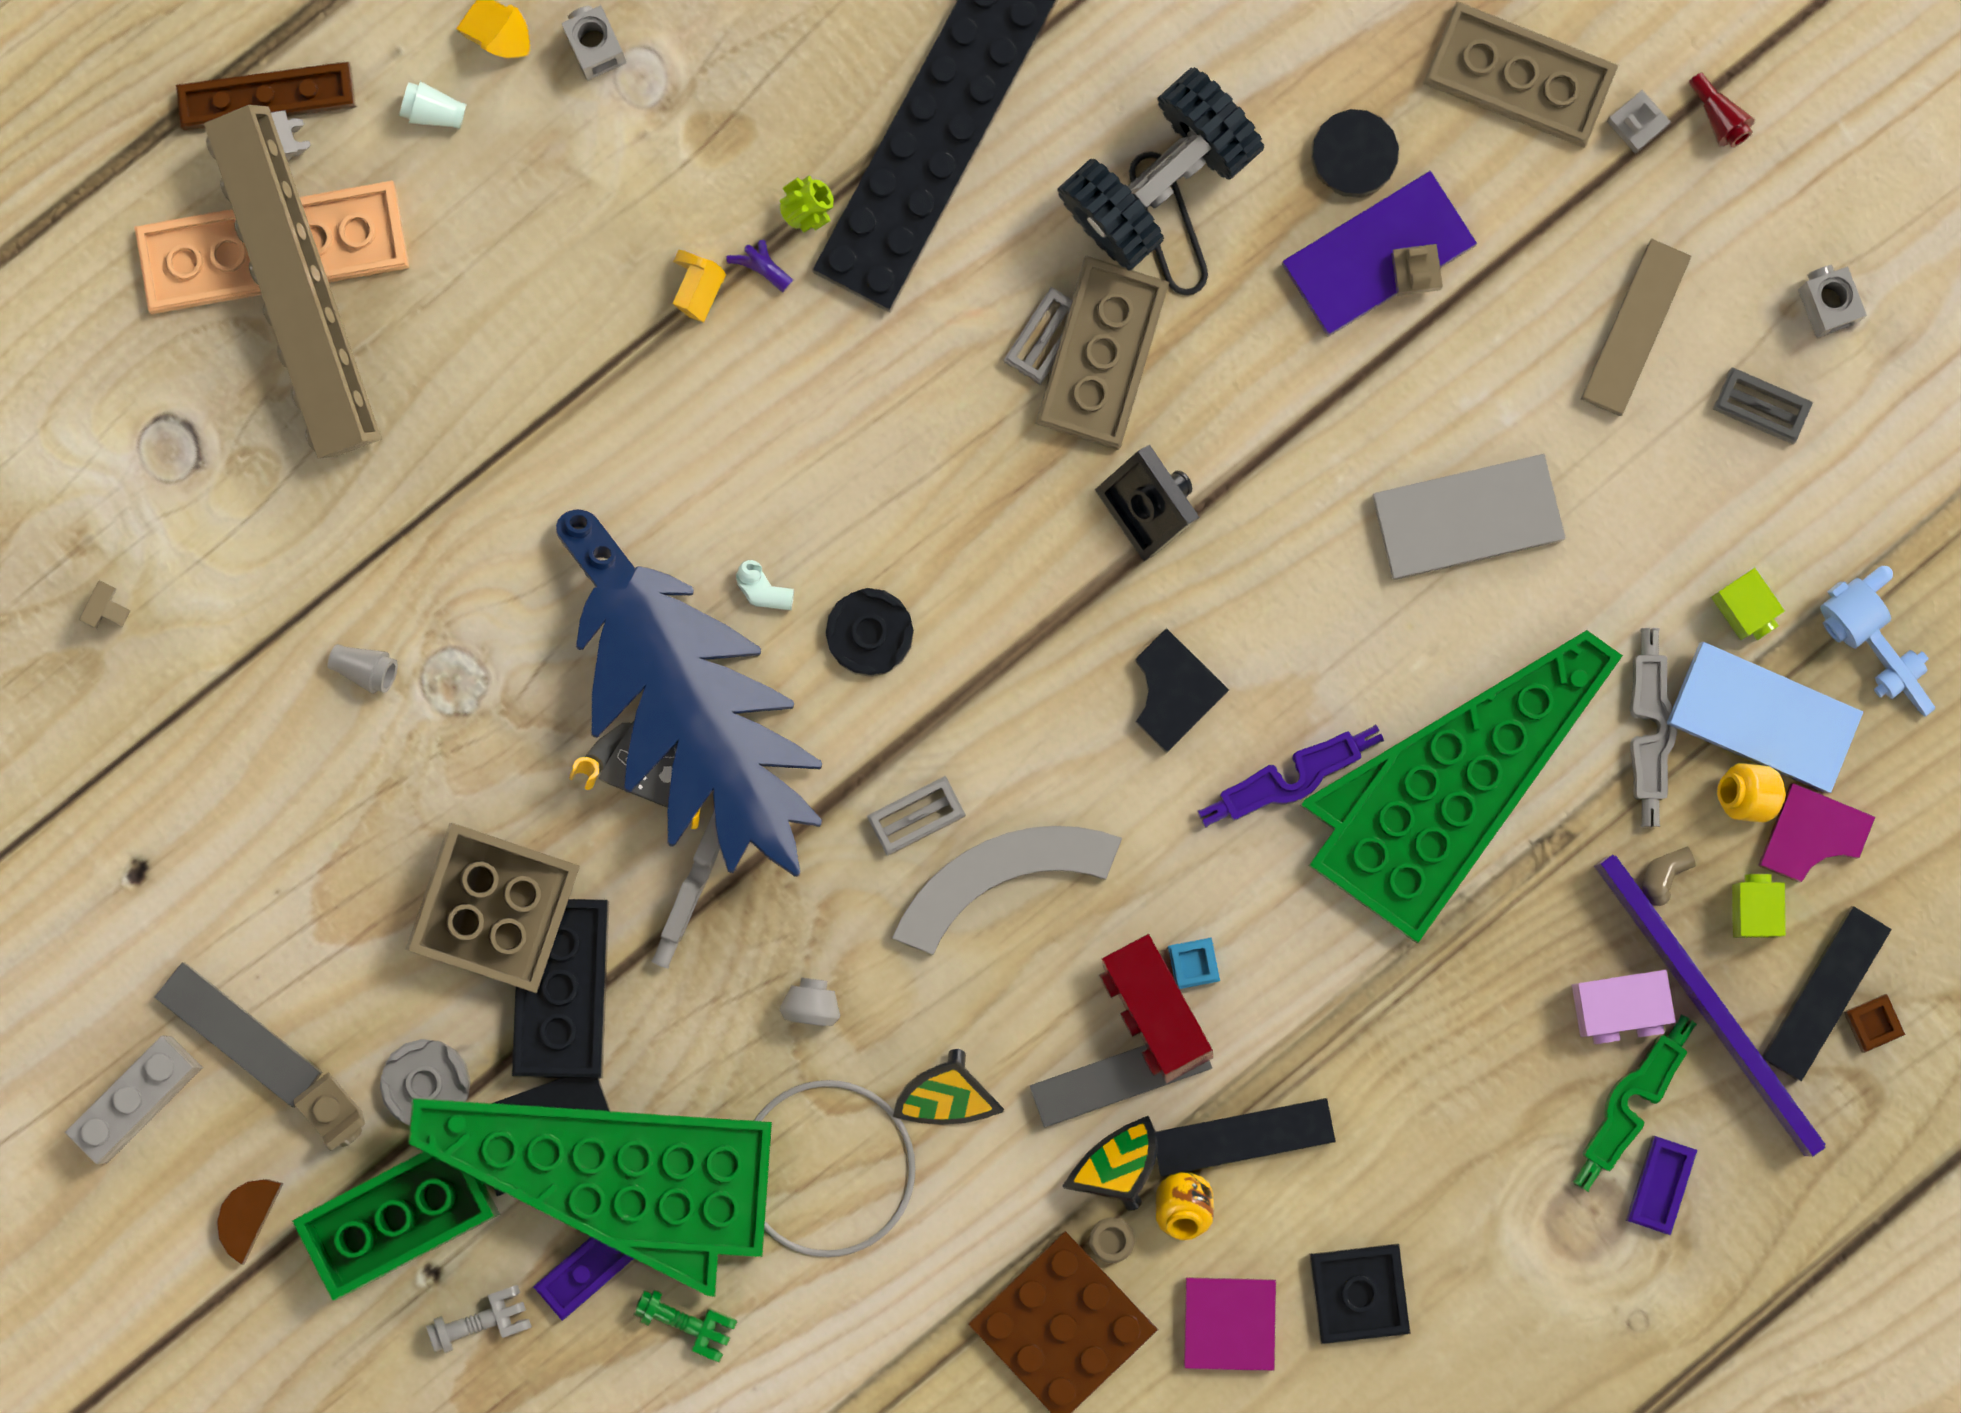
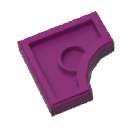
M1792 783L1788 788L1785 801L1779 811L1758 866L1800 883L1804 880L1811 867L1825 858L1839 855L1855 859L1860 858L1876 817Z

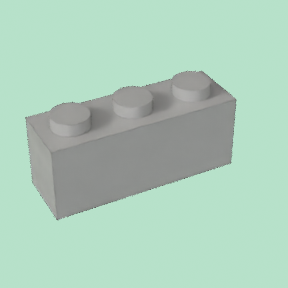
M161 1036L65 1133L96 1164L109 1163L203 1067L172 1036Z

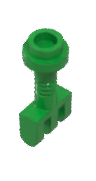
M653 1290L652 1293L643 1291L633 1314L641 1318L640 1323L649 1326L653 1318L672 1327L675 1326L676 1329L679 1328V1330H683V1332L696 1337L691 1351L716 1362L721 1361L723 1353L715 1348L708 1347L709 1341L711 1339L727 1346L731 1337L716 1331L715 1328L717 1323L726 1328L735 1329L738 1322L736 1319L709 1308L704 1320H701L661 1303V1292Z

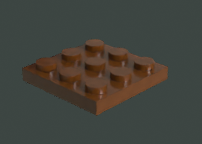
M1066 1231L968 1323L1051 1413H1072L1158 1331V1328Z

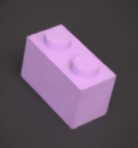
M1667 970L1572 984L1580 1037L1593 1036L1594 1044L1620 1041L1619 1032L1637 1029L1638 1038L1664 1034L1663 1025L1676 1023Z

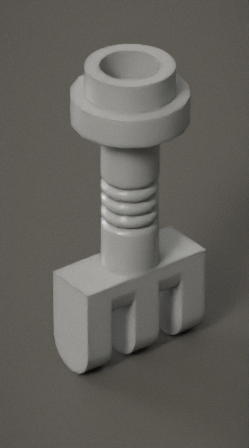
M518 1285L489 1294L488 1298L492 1308L479 1312L478 1315L474 1314L473 1316L471 1315L465 1319L462 1318L448 1324L444 1323L442 1316L435 1318L434 1324L426 1326L434 1351L442 1349L444 1353L453 1351L451 1341L468 1336L469 1333L473 1334V1331L476 1333L498 1325L502 1338L531 1328L529 1319H522L512 1324L509 1317L526 1311L524 1302L507 1308L504 1299H510L520 1294Z

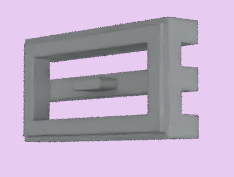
M1051 287L1006 355L1004 362L1009 366L1015 367L1020 373L1029 376L1033 381L1041 385L1052 368L1061 336L1039 370L1032 366L1070 309L1072 300ZM1055 300L1061 304L1025 361H1022L1018 358V355Z
M944 776L871 813L867 818L886 855L889 856L966 815L947 777ZM943 789L945 797L884 828L882 827L880 820ZM951 805L953 812L890 843L887 836Z

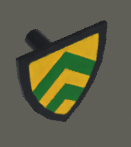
M952 1049L948 1053V1062L920 1073L906 1084L897 1097L893 1117L917 1123L961 1124L1003 1113L1004 1108L965 1068L966 1053L961 1049Z
M1149 1115L1124 1125L1101 1140L1086 1153L1062 1185L1063 1188L1120 1199L1128 1211L1138 1209L1142 1204L1139 1193L1145 1186L1154 1168L1158 1151L1157 1133Z

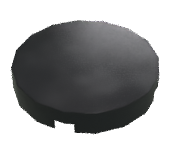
M1349 109L1334 114L1321 125L1312 144L1311 161L1317 177L1323 184L1333 189V192L1346 197H1363L1377 192L1390 180L1398 164L1399 145L1394 130L1382 117L1368 110Z
M865 588L852 592L840 599L828 616L826 638L829 650L839 665L853 674L873 677L889 673L904 661L912 647L914 629L910 614L900 599L885 590Z

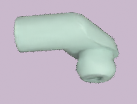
M747 560L740 564L736 574L737 585L750 604L757 607L792 610L794 589L771 586L762 572L761 565L757 561Z

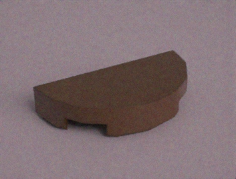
M270 1179L249 1181L232 1190L222 1203L217 1220L219 1240L227 1254L241 1265L245 1264L284 1183Z

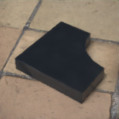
M1167 628L1135 659L1145 675L1148 689L1145 708L1135 723L1168 753L1229 689Z

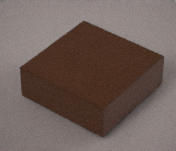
M1887 994L1844 1011L1862 1053L1905 1035Z

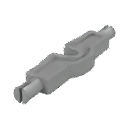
M1641 628V655L1633 659V688L1630 713L1633 718L1653 720L1657 724L1658 729L1655 735L1636 736L1631 740L1630 750L1634 774V798L1642 800L1641 827H1660L1659 800L1668 796V754L1674 746L1677 728L1666 724L1673 706L1667 699V657L1659 655V628Z
M714 811L694 855L693 867L681 886L661 934L662 938L656 953L651 960L654 964L664 968H669L674 952L684 935L720 850Z

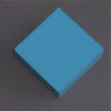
M1212 937L1167 946L1173 977L1179 989L1220 981Z

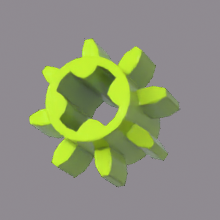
M807 176L803 180L797 177L783 187L787 196L780 200V212L788 225L796 229L801 228L802 232L805 233L811 228L816 231L831 221L826 212L833 208L834 200L830 189L824 182L818 179L812 180L811 176Z

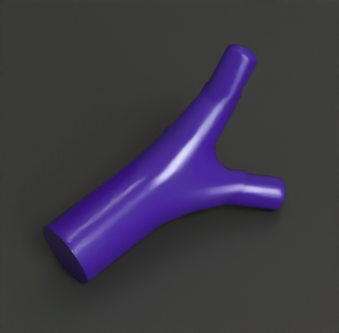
M765 240L758 241V251L751 245H746L744 251L748 256L727 255L726 262L728 264H740L758 272L782 293L794 281L770 258Z

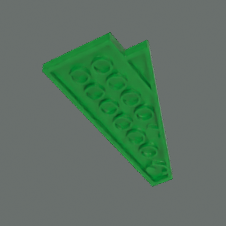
M1586 630L1306 798L1300 806L1333 829L1331 835L1308 866L1412 941L1419 943L1623 655Z
M412 1098L408 1144L706 1296L715 1297L718 1254L763 1257L772 1122Z

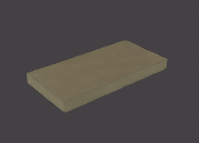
M1456 1L1423 84L1585 148L1618 65Z
M1086 256L1084 258L1035 424L1117 450L1121 448L1168 289V281L1137 271H1129L1121 266Z

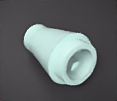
M421 81L419 85L408 82L399 116L408 118L411 124L449 126L460 129L467 104L459 102Z

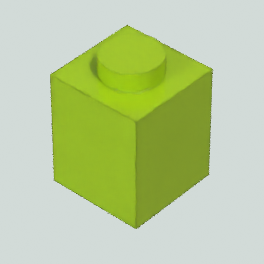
M1753 568L1711 597L1740 640L1753 634L1756 640L1761 639L1779 626L1775 618L1785 612L1756 568Z
M1745 874V882L1732 884L1733 938H1778L1786 936L1785 882H1772V874Z

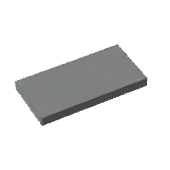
M1545 454L1373 493L1372 495L1393 580L1566 539Z

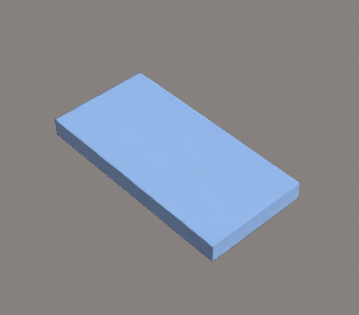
M1700 642L1666 724L1757 764L1770 766L1782 775L1828 794L1832 792L1863 711L1706 642Z

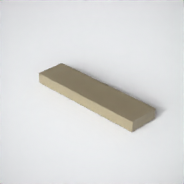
M1654 239L1649 241L1581 400L1620 417L1623 415L1692 257L1691 255Z

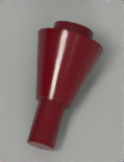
M1703 72L1698 73L1689 81L1690 86L1704 103L1703 107L1720 147L1729 144L1734 148L1752 135L1751 127L1755 119L1725 95L1718 93Z

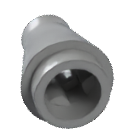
M337 644L330 653L328 668L340 673L374 694L377 691L386 693L391 688L396 677L398 663L397 660L390 658L389 653L385 651L351 648Z

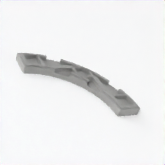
M1045 826L1013 831L986 840L949 862L927 882L902 916L892 939L934 955L941 938L951 923L974 899L987 890L1022 875L1043 871H1067L1087 874L1106 880L1122 838L1102 831L1081 827Z

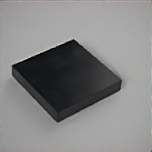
M1398 1243L1309 1254L1321 1344L1410 1334L1400 1246Z

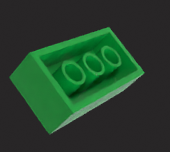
M421 1152L293 1219L292 1222L332 1301H335L499 1216L500 1213L484 1182L425 1152Z

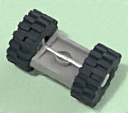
M1195 67L1188 69L1157 98L1159 108L1164 111L1163 115L1166 120L1172 123L1171 127L1182 138L1173 144L1128 186L1126 184L1123 185L1117 175L1113 172L1110 173L1104 164H1100L1093 158L1089 159L1057 188L1060 199L1064 201L1063 204L1073 214L1072 217L1075 221L1081 224L1087 235L1092 237L1102 251L1105 250L1113 261H1117L1121 267L1129 271L1136 267L1164 241V235L1161 233L1160 227L1154 222L1153 216L1145 209L1150 206L1155 209L1167 200L1174 192L1170 185L1183 176L1185 179L1190 178L1205 163L1211 170H1216L1219 176L1230 180L1264 150V144L1261 142L1262 138L1254 130L1256 127L1252 121L1245 117L1246 113L1240 106L1237 107L1232 101L1233 98L1227 92L1224 93L1221 90L1220 85L1216 81H1211L1206 73L1200 72Z

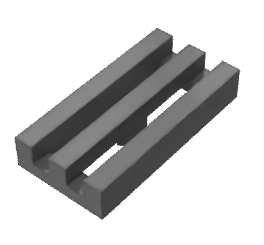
M1732 367L1727 374V379L1721 388L1719 398L1715 402L1713 410L1794 444L1799 437L1813 402ZM1736 382L1799 409L1798 415H1794L1733 387ZM1731 398L1793 425L1792 429L1781 426L1727 401Z

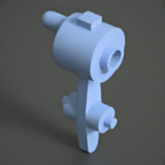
M1880 566L1863 580L1855 578L1849 584H1846L1845 581L1838 582L1827 591L1831 598L1820 606L1825 618L1823 625L1827 632L1837 642L1844 641L1854 649L1865 641L1869 644L1886 668L1875 677L1878 686L1874 688V691L1880 698L1886 694L1889 698L1893 699L1903 691L1924 717L1935 710V706L1917 681L1928 671L1924 664L1929 660L1927 655L1922 651L1916 654L1909 650L1899 657L1880 632V629L1891 621V615L1876 592L1892 579V569L1888 566Z

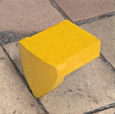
M476 0L456 28L465 38L475 42L483 50L496 56L518 58L527 56L530 53V39L526 22L519 9L513 5L506 7L494 0Z
M678 250L673 262L688 270L672 304L689 318L704 323L717 292L726 277V273L712 260L702 258L687 251Z

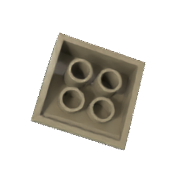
M449 823L406 950L537 993L580 866L455 823Z

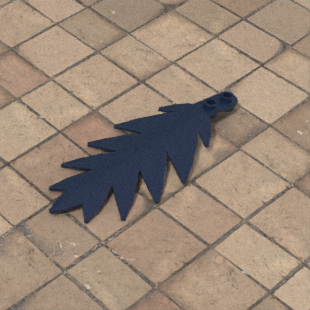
M576 509L562 514L556 524L557 536L582 568L585 575L595 585V588H593L585 602L580 617L576 648L583 650L604 624L599 639L592 688V737L598 738L644 689L633 725L626 763L624 790L628 793L632 792L678 742L672 766L667 811L668 845H676L713 790L717 839L727 871L729 873L735 872L751 842L769 860L794 877H798L801 870L796 842L789 822L820 827L822 819L798 793L762 766L819 770L822 768V762L792 741L759 723L738 715L740 713L793 709V700L730 668L707 661L708 659L759 656L761 648L728 625L678 599L667 596H692L694 589L692 586L663 572L641 566L635 568L592 513ZM573 527H582L583 529H575ZM596 558H606L607 560H598Z

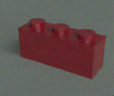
M1149 934L1101 958L1105 972L1099 974V977L1110 998L1118 995L1126 1008L1125 1011L1120 1013V1016L1130 1035L1133 1037L1140 1034L1147 1049L1142 1051L1141 1054L1153 1076L1161 1072L1165 1082L1168 1083L1214 1058L1211 1045Z

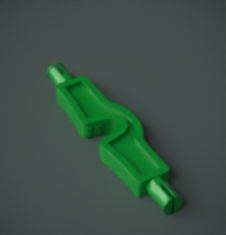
M1681 1014L1668 1037L1664 1035L1658 1036L1636 1071L1623 1076L1611 1089L1605 1104V1118L1582 1153L1588 1160L1572 1181L1577 1186H1581L1580 1188L1590 1191L1589 1189L1602 1169L1606 1171L1613 1169L1625 1149L1644 1127V1120L1629 1109L1628 1099L1636 1094L1653 1104H1657L1662 1100L1676 1070L1687 1055V1050L1682 1046L1697 1026L1693 1020H1689L1690 1018Z

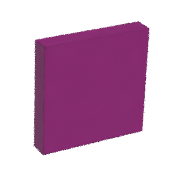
M1186 1277L1184 1368L1275 1371L1276 1280Z

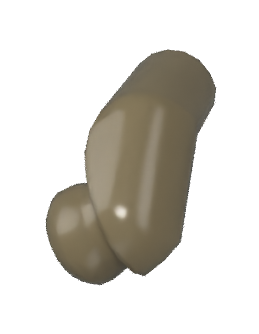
M1688 846L1656 858L1648 865L1642 882V891L1652 905H1665L1671 898L1669 890L1674 875L1696 867L1695 859Z

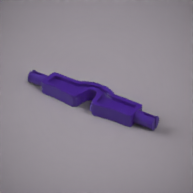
M1375 724L1373 727L1354 736L1347 731L1325 742L1295 752L1292 760L1295 763L1299 780L1294 784L1285 782L1275 765H1268L1243 782L1222 791L1220 794L1222 800L1197 811L1200 819L1213 812H1217L1202 820L1204 827L1206 828L1228 816L1233 821H1236L1271 803L1290 804L1304 799L1319 786L1324 777L1359 761L1361 758L1360 752L1380 742H1384L1382 734L1365 740L1380 731L1378 726Z

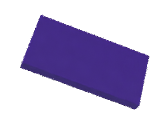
M1430 170L1282 261V265L1329 337L1397 295L1391 255L1394 249L1437 244L1441 268L1476 247L1477 242Z

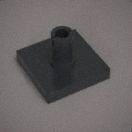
M1150 444L1138 450L1095 489L1143 561L1155 556L1200 518L1186 498L1192 492V483L1189 477L1179 470L1170 474Z

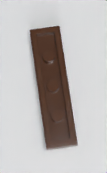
M349 61L176 85L180 123L184 131L205 128L204 123L247 105L269 106L271 113L285 111L287 117L356 107L352 70Z

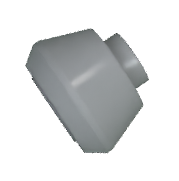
M801 978L800 986L791 985L780 1006V1012L784 1020L791 1022L833 1026L840 1019L835 991L826 990L827 981Z

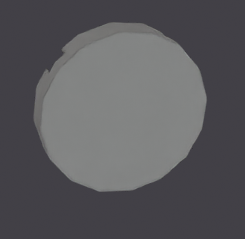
M420 1039L405 1043L390 1055L381 1075L380 1090L383 1102L396 1119L410 1126L412 1098L466 1102L471 1080L467 1064L455 1049L441 1041Z

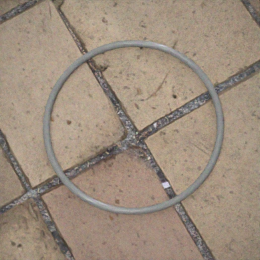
M822 1080L804 1083L783 1092L767 1104L754 1121H762L777 1104L798 1092L818 1087L848 1089L868 1097L883 1108L893 1119L903 1137L909 1164L907 1187L898 1210L884 1228L860 1244L839 1250L806 1248L785 1239L765 1221V1232L782 1245L806 1255L836 1257L852 1254L871 1246L884 1237L898 1222L909 1203L913 1191L915 1156L912 1142L900 1118L893 1117L894 1110L884 1100L871 1091L852 1083Z

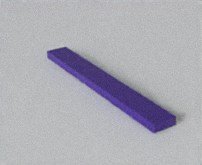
M1610 855L1594 865L1802 1154L1814 1157L1825 1149L1824 1145L1826 1144L1618 857Z

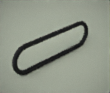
M1151 151L1143 152L1136 156L1129 169L1131 183L1136 179L1135 171L1140 161L1146 158L1158 159L1161 154ZM1175 181L1171 186L1201 268L1202 276L1200 282L1195 287L1189 289L1177 286L1171 277L1161 246L1156 247L1155 251L1165 280L1169 282V287L1178 294L1192 295L1202 290L1208 279V269L1177 181Z

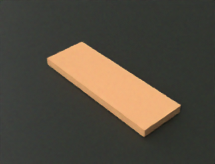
M394 181L300 197L328 282L409 268ZM233 209L135 227L147 306L151 314L262 295L259 285L255 283L250 274V258L245 244L236 233V217Z

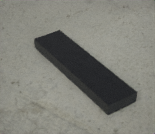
M1855 906L1849 908L1764 1051L1762 1057L1766 1062L1797 1081L1804 1079L1890 934L1891 928Z
M1323 1098L1156 1131L1158 1146L1156 1158L1160 1176H1166L1334 1143L1336 1139L1328 1100Z

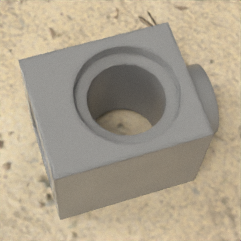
M601 5L596 8H592V6L581 7L568 15L569 20L561 23L587 81L627 63ZM590 31H598L604 35L602 42L595 47H586L581 44L583 36Z
M1828 265L1807 274L1809 281H1806L1798 289L1816 338L1858 324L1867 316L1848 266L1834 271L1833 266ZM1823 289H1830L1838 294L1840 298V306L1838 308H1831L1824 304L1821 298Z

